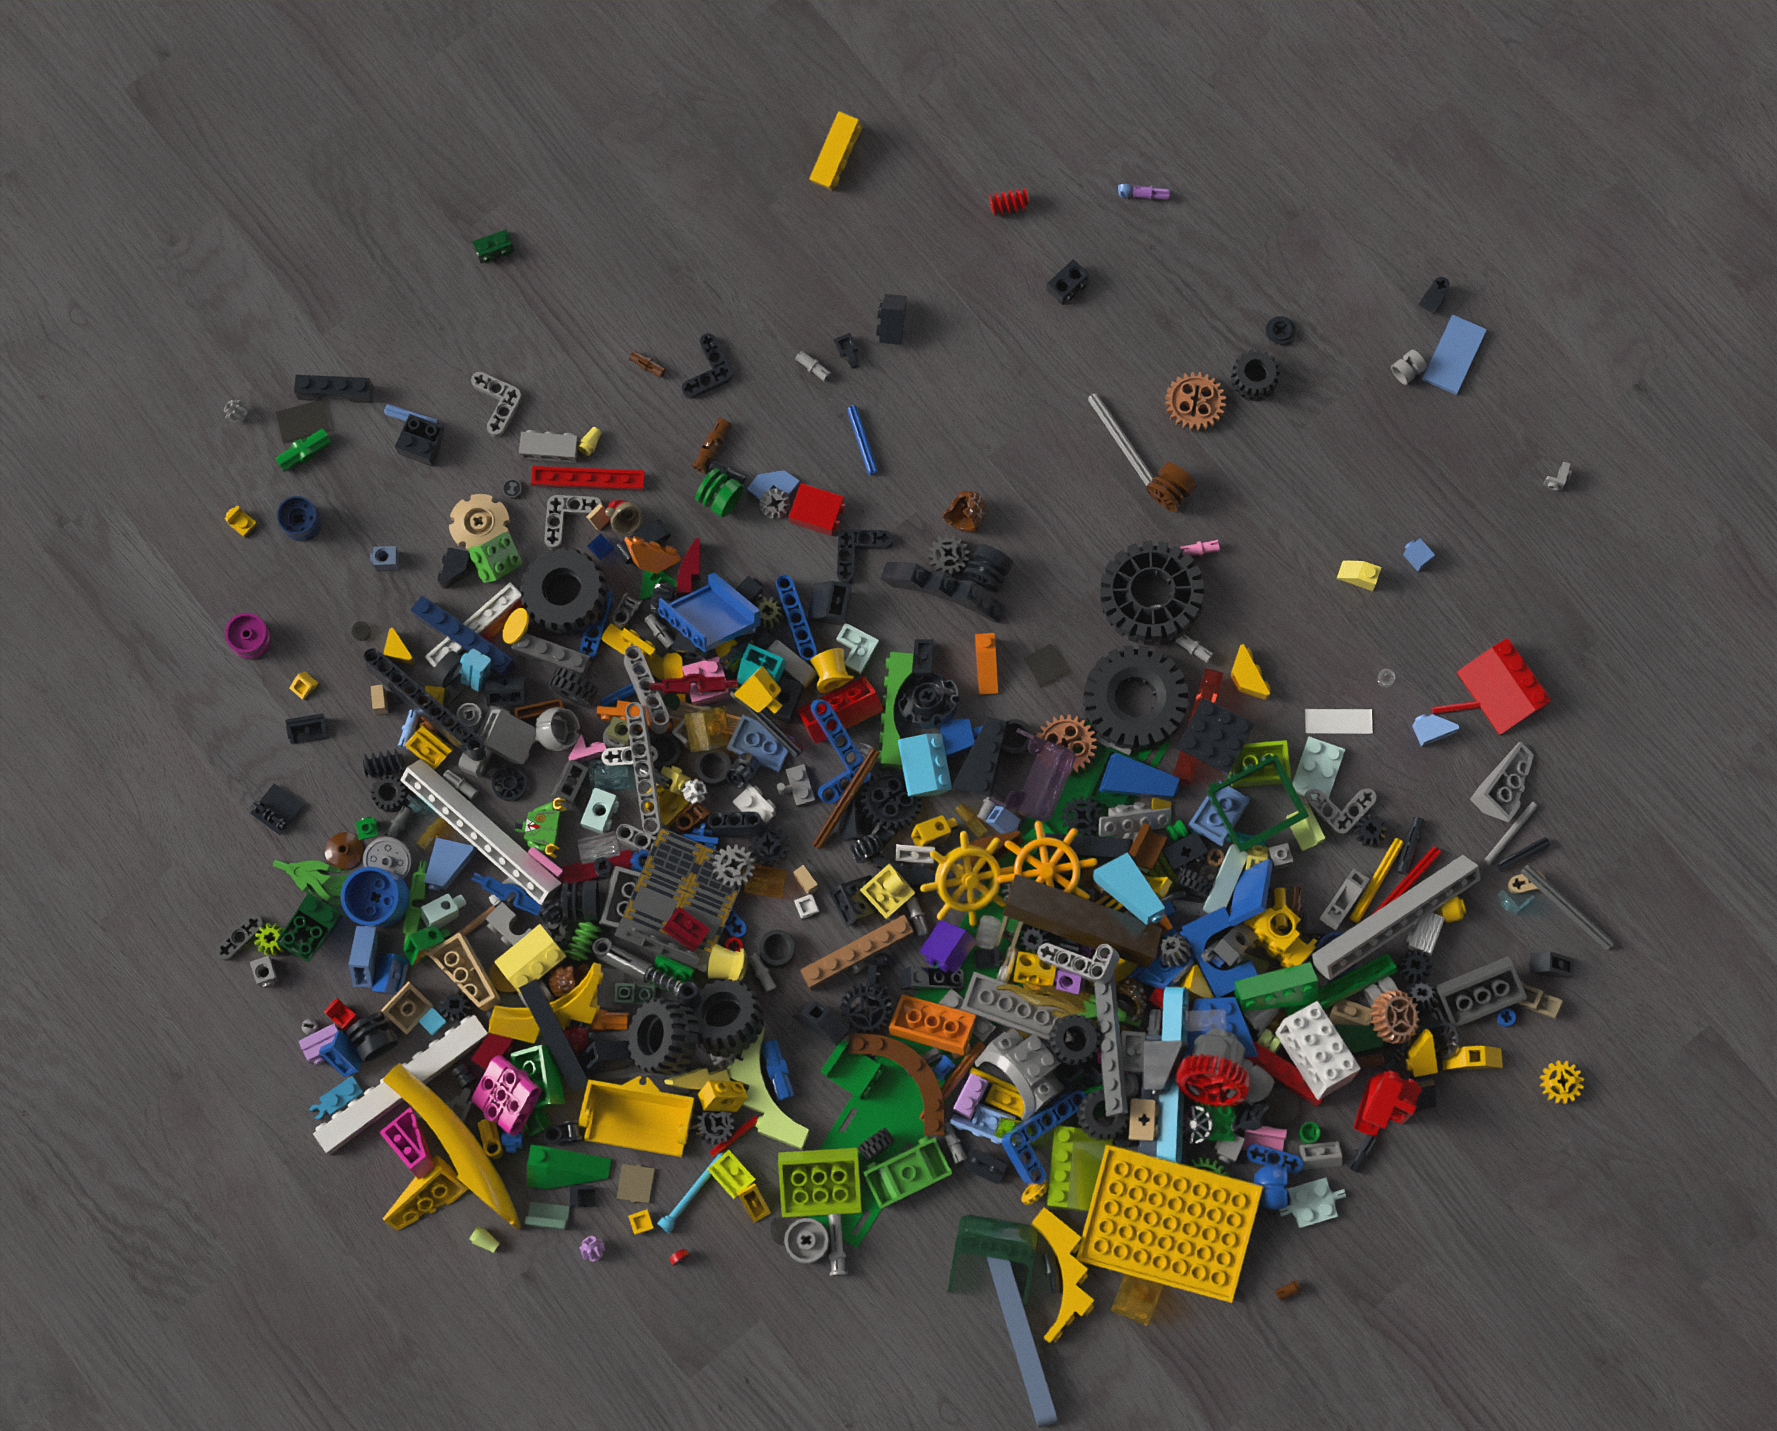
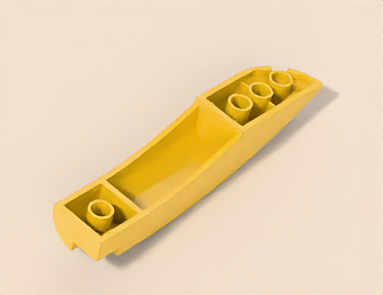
M397 1064L382 1081L408 1102L438 1136L459 1174L456 1178L501 1217L510 1222L513 1227L520 1230L522 1227L511 1198L490 1158L485 1154L480 1143L463 1121L440 1097L402 1064Z

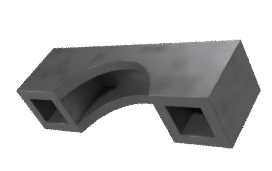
M524 633L521 639L512 645L514 654L529 660H541L557 667L565 668L568 671L571 670L583 678H586L592 663L588 655Z

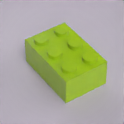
M1287 740L1245 744L1229 774L1236 771L1238 775L1244 771L1242 767L1252 762L1255 766L1261 762V757L1270 753L1271 757L1275 754L1277 755L1286 774L1291 779ZM1271 763L1231 784V787L1282 784Z

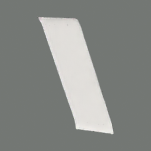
M1305 709L1306 733H1373L1372 709Z

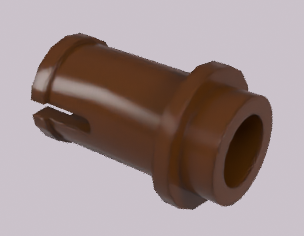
M1290 1280L1289 1284L1274 1291L1281 1302L1294 1294L1299 1295L1298 1292L1302 1290L1297 1280Z

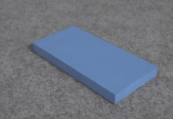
M1452 314L1422 380L1457 395L1487 329Z

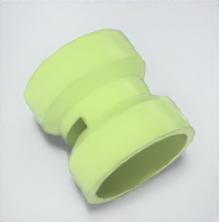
M1268 1029L1262 1033L1257 1042L1274 1054L1278 1052L1282 1045L1279 1038Z

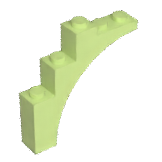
M762 1027V1033L757 1035V1041L754 1044L751 1043L750 1048L746 1051L745 1049L743 1050L741 1055L743 1061L735 1059L734 1063L729 1064L727 1073L731 1081H742L744 1086L749 1087L748 1090L745 1089L748 1098L743 1103V1106L764 1114L763 1117L759 1116L756 1123L758 1133L803 1150L810 1133L809 1129L795 1123L786 1116L773 1102L765 1088L760 1065L761 1044L766 1031Z

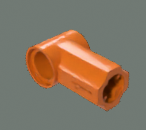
M599 1010L598 1016L594 1017L592 1023L589 1024V1030L594 1032H606L607 1030L628 1031L629 1014Z

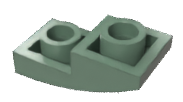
M615 983L614 1003L641 1006L646 1001L655 998L656 986Z

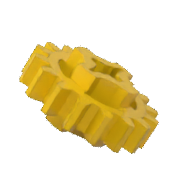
M1559 1060L1556 1062V1066L1550 1063L1548 1065L1549 1069H1543L1546 1075H1541L1539 1078L1544 1081L1539 1085L1540 1087H1545L1542 1094L1548 1093V1100L1555 1098V1104H1558L1560 1100H1562L1563 1104H1566L1568 1099L1571 1102L1574 1101V1096H1580L1578 1090H1582L1584 1087L1579 1084L1584 1080L1578 1077L1581 1071L1575 1072V1065L1573 1064L1569 1067L1568 1061L1561 1065ZM1555 1071L1554 1079L1549 1080L1551 1073ZM1560 1078H1561V1081H1565V1083H1566V1084H1564L1563 1086H1562V1084H1560V1083L1558 1084V1082H1557L1558 1080H1560ZM1574 1085L1572 1092L1568 1094L1569 1086Z

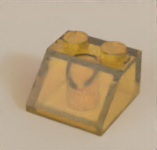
M725 706L684 714L691 752L712 750L729 744L731 738Z
M1124 1274L1110 1311L1148 1326L1164 1284Z

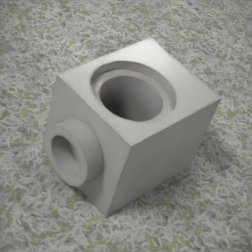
M1288 843L1268 849V858L1273 862L1272 871L1292 865L1293 859Z
M269 956L250 962L256 984L259 987L268 988L273 986L274 982L279 981L273 960ZM264 969H269L268 976L262 978L261 972Z

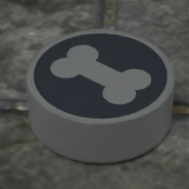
M510 479L504 483L503 492L506 497L515 499L521 495L522 486L517 480Z

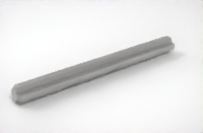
M1098 394L1090 395L1088 397L1089 402L1147 486L1148 483L1152 482L1153 475Z

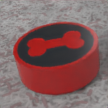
M681 1249L675 1252L669 1260L673 1266H677L686 1261L690 1254L687 1249Z

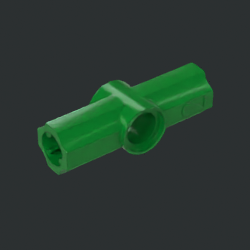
M322 428L308 438L296 440L290 449L278 455L275 459L283 472H286L300 462L310 461L316 452L332 442Z

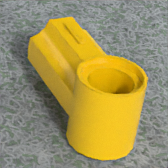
M487 1119L478 1122V1127L483 1142V1150L490 1159L497 1160L503 1155L504 1148L501 1146L496 1123ZM492 1145H498V1150L495 1153H489V1148Z

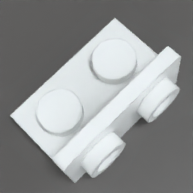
M748 784L747 789L733 803L741 812H758L767 824L776 815L774 810L776 806L769 799L765 800L761 796L763 793L756 785L752 787Z

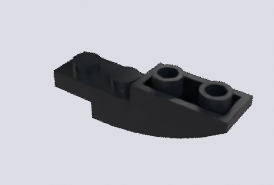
M876 856L874 859V868L883 870L890 863L912 888H920L923 884L935 882L936 872L930 870L931 867L926 864H914L913 869L910 870V867L903 863H899V865L892 863V860L886 856H881V858Z

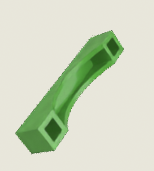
M890 652V658H886V669H889V675L885 676L884 679L887 695L883 694L882 706H886V711L881 715V724L884 725V732L880 731L879 743H883L882 750H879L880 756L878 757V762H881V768L903 769L898 745L900 737L894 722V709L901 689L912 678L913 653Z

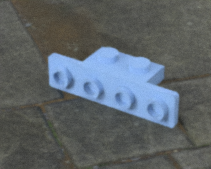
M979 1103L973 1120L954 1114L950 1123L957 1129H966L972 1131L978 1137L985 1136L994 1143L1002 1144L1003 1136L1012 1130L1016 1117ZM1012 1137V1144L1014 1146L1016 1145V1139Z

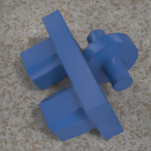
M704 823L701 824L700 829L693 828V834H700V836L684 834L683 836L716 850V847H719L720 843L719 838L705 836H712L713 830H707Z

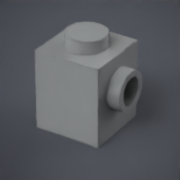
M1234 1134L1233 1142L1217 1141L1214 1149H1217L1216 1155L1219 1156V1160L1230 1164V1162L1234 1163L1245 1139Z

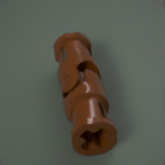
M718 417L716 426L713 431L709 432L699 450V456L691 465L693 469L703 474L706 473L707 466L711 460H714L725 440L724 436L728 429L732 427L730 422Z

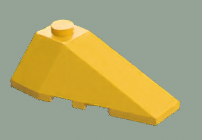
M436 1155L432 1159L434 1168L420 1180L415 1177L384 1216L383 1221L396 1231L418 1221L420 1216L428 1212L433 1213L437 1211L436 1208L446 1203L447 1205L453 1203L468 1190V1187L456 1178L458 1175L453 1168Z

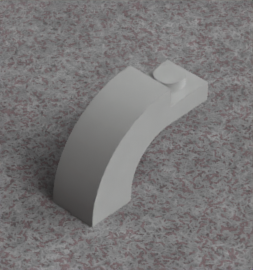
M1353 868L1320 917V920L1336 930L1370 879Z

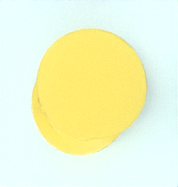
M715 944L709 959L708 978L732 979L733 982L735 980L741 982L747 972L745 950L740 948L741 952H734Z

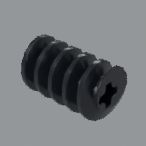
M394 749V755L387 750L386 756L380 751L378 758H376L374 753H372L371 759L364 754L363 766L366 778H368V773L372 778L375 777L376 772L379 776H382L383 771L389 775L391 769L394 773H398L399 768L402 772H405L403 755L397 749Z

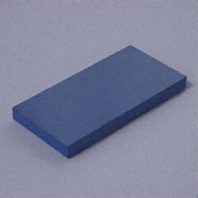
M1269 858L1240 873L1235 885L1229 923L1232 926L1265 911L1273 862Z

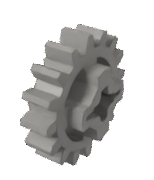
M727 845V851L721 848L719 851L721 856L716 854L715 859L717 861L712 864V866L717 867L713 870V874H719L717 880L723 879V885L727 882L730 883V888L733 887L734 883L740 887L741 881L745 884L748 883L747 877L752 878L753 876L750 871L755 870V866L751 865L755 860L749 859L751 852L745 854V847L738 850L737 845L734 846V849ZM735 854L741 856L743 859L736 857ZM727 856V863L721 865V861ZM732 862L734 863V865H738L736 870H734L733 867H730ZM747 867L745 874L741 876V869Z

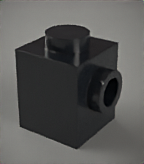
M747 576L735 589L752 604H756L763 597L762 583L756 578L752 579L750 576Z

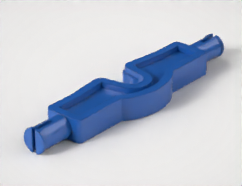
M476 872L471 879L482 884V889L494 894L503 901L506 900L511 892L516 893L513 905L517 908L526 910L536 916L542 910L540 904L528 896L516 884H504L490 876L485 878Z

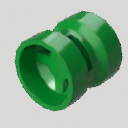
M1312 1122L1305 1123L1299 1130V1139L1305 1144H1313L1320 1136V1128Z

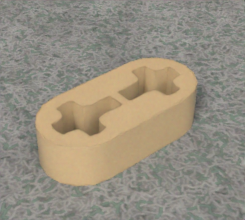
M1537 871L1545 879L1544 874L1540 871ZM1523 874L1512 877L1508 882V889L1513 894L1538 890L1533 883L1528 882L1529 880ZM1515 880H1517L1518 883H1525L1519 888L1520 890H1518L1517 887H1513Z

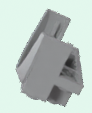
M1012 1028L1007 1033L1004 1032L994 1039L975 1061L976 1067L985 1061L996 1065L1012 1080L1020 1092L1025 1106V1111L1021 1117L1022 1121H1026L1041 1111L1051 1099L1065 1088L1052 1073L1060 1064L1059 1061L1035 1033L1024 1040Z

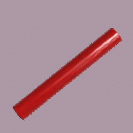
M1472 701L1432 707V713L1434 715L1481 708V703Z
M756 1115L732 1133L731 1137H727L726 1142L712 1149L709 1152L712 1157L715 1158L754 1127L758 1117Z

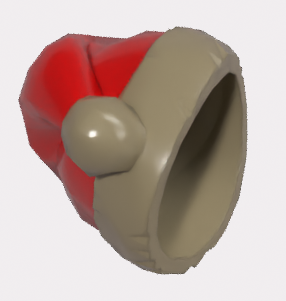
M613 500L605 510V515L611 517L613 530L620 535L632 534L641 525L642 511L636 503Z

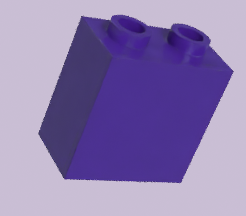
M940 920L921 948L920 953L926 957L925 961L931 966L935 967L938 965L944 972L952 971L957 973L977 940L966 930Z

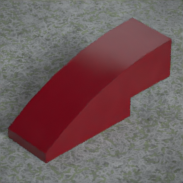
M695 538L683 558L677 578V598L692 593L693 580H700V538Z

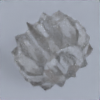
M985 915L980 919L975 938L977 940L976 946L983 949L994 948L1000 930L999 919Z

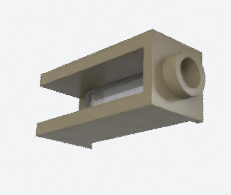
M1004 916L995 946H999L1003 938L1012 942L1009 951L1013 952L1024 923Z

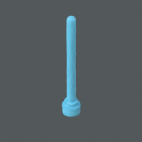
M719 1153L716 1156V1158L712 1161V1163L708 1166V1168L712 1164H714L723 1155V1153ZM707 1169L671 1214L665 1218L662 1217L657 1223L667 1233L670 1234L675 1228L674 1221L711 1177Z

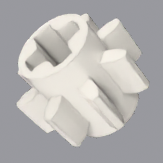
M695 779L693 782L689 780L684 784L686 788L682 792H684V797L687 801L694 804L696 802L700 803L705 799L704 795L707 794L704 783Z

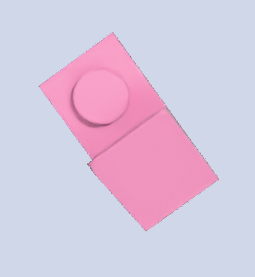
M581 734L568 757L569 761L572 759L582 763L601 757L604 750L607 749L605 743L595 742L586 748Z

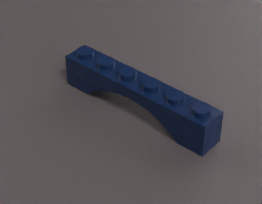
M423 595L411 608L415 618L446 636L468 653L471 649H475L481 655L484 654L491 658L490 670L499 677H507L514 668L515 663L510 656Z

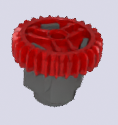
M1219 1029L1210 1030L1206 1034L1197 1037L1194 1042L1192 1055L1183 1059L1178 1066L1176 1085L1180 1087L1179 1091H1182L1183 1095H1187L1188 1099L1193 1098L1194 1102L1199 1101L1202 1105L1208 1104L1209 1107L1214 1105L1217 1108L1218 1106L1225 1108L1227 1105L1232 1107L1233 1105H1239V1102L1242 1103L1247 1098L1249 1092L1250 1076L1243 1067L1245 1048L1238 1038L1228 1031Z

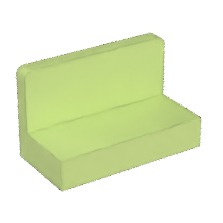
M1309 804L1304 805L1309 817L1290 826L1302 851L1323 843L1325 840V836ZM1296 811V812H1294V813H1292V814H1290V815H1287V816H1286V819L1292 817L1293 815L1297 814L1298 812Z

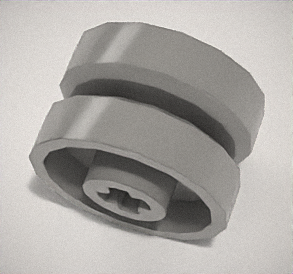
M804 1218L795 1221L789 1226L784 1242L786 1250L793 1259L799 1263L812 1264L824 1258L829 1249L830 1240L828 1232L821 1223L814 1219ZM806 1238H810V1245L804 1244Z

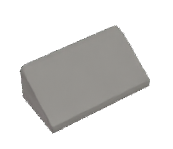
M1339 1141L1299 1145L1303 1170L1342 1166V1153Z

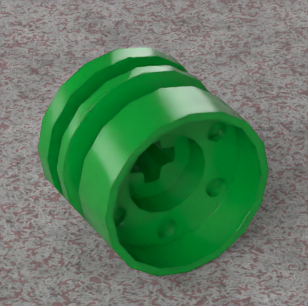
M714 468L702 481L696 493L695 501L699 504L703 503L705 508L712 505L711 511L720 518H725L739 501L744 485L735 479H730L727 482L728 475L722 473L720 469Z

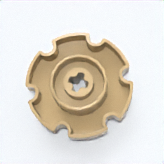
M486 494L471 495V499L468 502L463 499L459 501L450 514V518L454 523L449 525V529L455 543L459 547L466 545L465 548L468 551V548L474 545L483 544L503 532H509L508 528L505 527L506 524L510 523L505 506L500 501L493 503V497Z

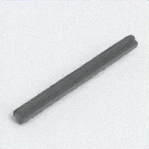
M1526 865L1522 869L1521 873L1605 950H1609L1614 945V941L1530 865Z

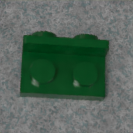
M507 229L472 241L480 263L491 262L494 258L508 256L511 252L515 251Z

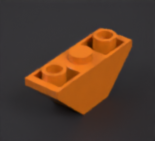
M636 536L633 538L625 537L631 557L640 569L658 573L681 560V557L676 552L677 550L673 547L666 546L664 548L653 541L647 543Z

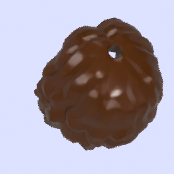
M972 490L961 491L943 512L942 518L945 519L948 525L961 532H977L981 522L984 520L987 506L978 492Z
M582 963L578 967L573 965H557L552 967L547 975L549 990L556 997L561 998L567 995L587 976L590 966Z

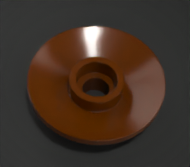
M349 832L335 834L329 839L325 847V857L328 863L338 870L354 868L360 863L364 854L361 840ZM341 847H346L344 853L340 852Z

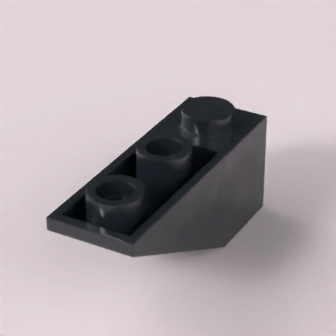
M913 966L900 970L901 990L964 989L962 969H959L957 973L952 971L944 972L940 968Z

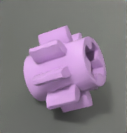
M594 1236L585 1238L582 1241L583 1246L579 1247L584 1260L589 1258L590 1261L599 1260L603 1256V1251H606L602 1239H596Z

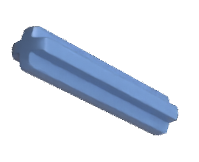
M390 404L385 407L384 413L397 419L406 421L409 414L438 424L437 419Z

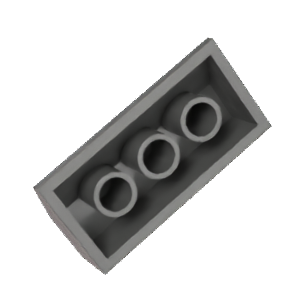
M1509 956L1435 986L1451 1024L1456 1027L1527 999Z

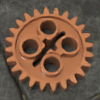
M1191 372L1190 377L1184 373L1183 379L1178 376L1177 383L1171 382L1172 388L1168 387L1167 392L1169 394L1165 395V399L1168 400L1165 402V407H1169L1166 411L1167 414L1172 413L1170 420L1177 419L1176 426L1182 423V429L1189 426V431H1192L1193 427H1196L1197 432H1199L1201 426L1204 430H1207V424L1213 427L1214 421L1219 422V416H1223L1224 412L1222 409H1225L1226 406L1222 402H1225L1226 397L1222 396L1224 389L1218 390L1220 383L1214 385L1215 378L1208 380V374L1203 378L1201 377V372L1198 373V376ZM1199 387L1195 416L1192 417L1195 388ZM1190 389L1192 393L1185 394L1183 390ZM1208 392L1210 396L1204 397L1201 393ZM1186 406L1189 410L1184 412L1180 407ZM1204 409L1208 413L1203 415L1199 413V410Z
M1060 715V720L1058 721L1053 717L1052 724L1046 721L1048 727L1041 726L1040 728L1043 733H1037V737L1040 740H1035V744L1038 745L1035 748V752L1039 753L1037 759H1042L1041 765L1047 764V771L1053 768L1054 775L1060 771L1061 777L1064 776L1065 772H1068L1069 776L1072 775V771L1079 774V768L1085 771L1084 764L1091 765L1089 758H1095V754L1092 751H1097V747L1094 746L1097 740L1093 738L1095 733L1094 731L1089 732L1091 726L1084 727L1086 724L1085 720L1079 723L1078 716L1072 720L1071 715H1068L1067 719ZM1069 730L1076 731V734L1072 737L1066 735ZM1051 738L1058 739L1057 743L1050 744L1048 742ZM1067 743L1069 747L1065 748L1063 744ZM1076 747L1083 748V751L1079 754L1073 752ZM1060 754L1066 756L1063 761H1057L1056 757Z

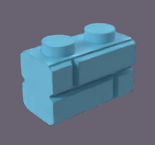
M471 649L468 654L465 653L460 660V663H462L459 671L461 683L471 686L477 692L481 691L486 685V679L489 678L491 658L484 654L481 655L475 649Z

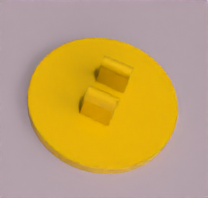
M519 608L515 610L507 619L503 629V639L506 643L514 644L521 639L524 633H527L529 614L525 609Z

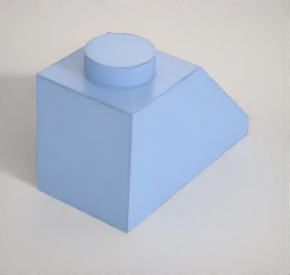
M1424 714L1417 717L1412 725L1421 747L1453 735L1459 730L1458 724L1433 714L1429 716Z

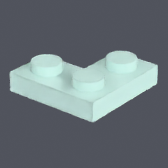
M847 623L844 624L836 638L837 642L852 649L845 661V667L861 674L877 647L879 640Z

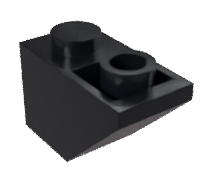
M448 547L447 553L443 554V569L438 573V582L443 589H447L469 574L472 562L469 551Z

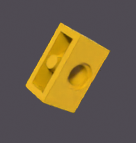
M709 1080L698 1093L704 1111L737 1112L748 1098L742 1081Z

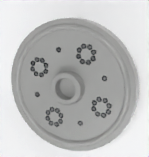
M377 838L364 851V867L386 869L398 874L402 878H405L411 868V854L406 845L396 838Z

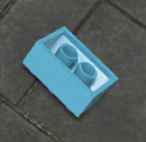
M923 734L898 740L908 796H939L952 790L942 734Z

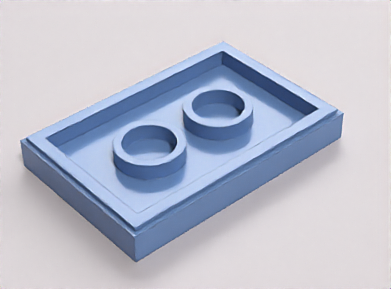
M744 714L727 746V750L735 754L749 753L755 756L760 765L777 773L780 772L789 753L757 720ZM788 735L793 741L795 740L794 737Z
M1227 786L1214 794L1232 828H1234L1250 803L1251 798ZM1207 796L1188 827L1222 846L1228 837V833Z

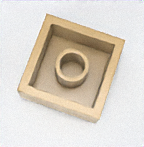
M383 685L371 686L374 712L376 715L389 714L386 689Z
M804 865L794 871V877L807 895L818 890L817 883Z

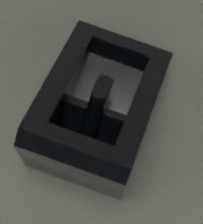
M1411 1071L1408 1072L1409 1079L1418 1082V1086L1422 1087L1415 1104L1416 1110L1436 1108L1435 1083L1431 1074L1414 1077Z

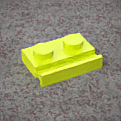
M730 1150L707 1169L733 1199L738 1196V1192L744 1190L755 1180Z

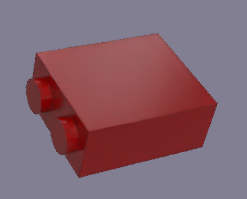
M801 483L789 515V523L833 536L834 531H838L840 525L839 516L844 514L846 509L844 496Z

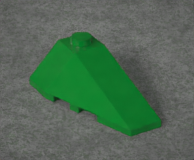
M531 1145L527 1164L526 1187L548 1190L579 1183L605 1180L609 1177L612 1159Z

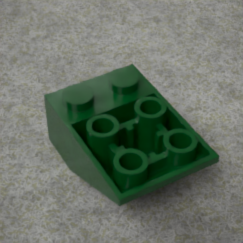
M308 893L276 940V943L309 963L332 934L343 915Z

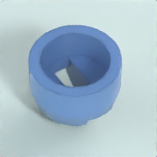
M1118 185L1120 197L1129 198L1132 195L1133 185Z

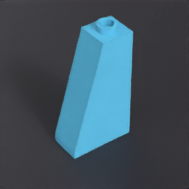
M1128 853L1094 870V881L1146 925L1162 920L1165 907Z

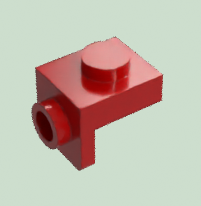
M338 998L324 1011L344 1032H347L359 1019Z

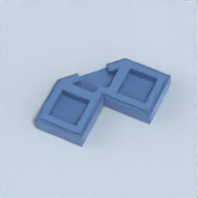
M785 470L758 474L747 488V491L761 499V496L767 490L774 487L784 491L789 497L800 481Z

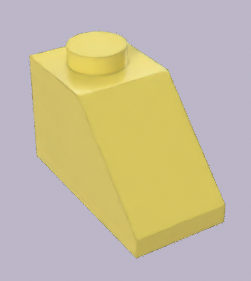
M1343 561L1337 579L1373 591L1382 567L1364 561Z

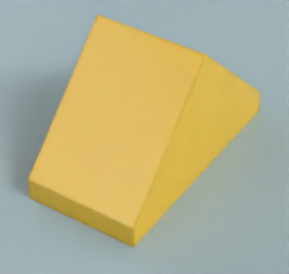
M393 627L390 628L383 655L390 661L413 665L415 663L414 659Z
M1198 964L1192 966L1182 976L1180 987H1187L1189 1001L1195 1003L1197 998H1214Z
M755 1183L737 1193L753 1223L771 1213Z

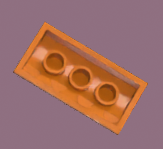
M902 994L890 1023L889 1032L890 1035L965 1055L976 1015Z

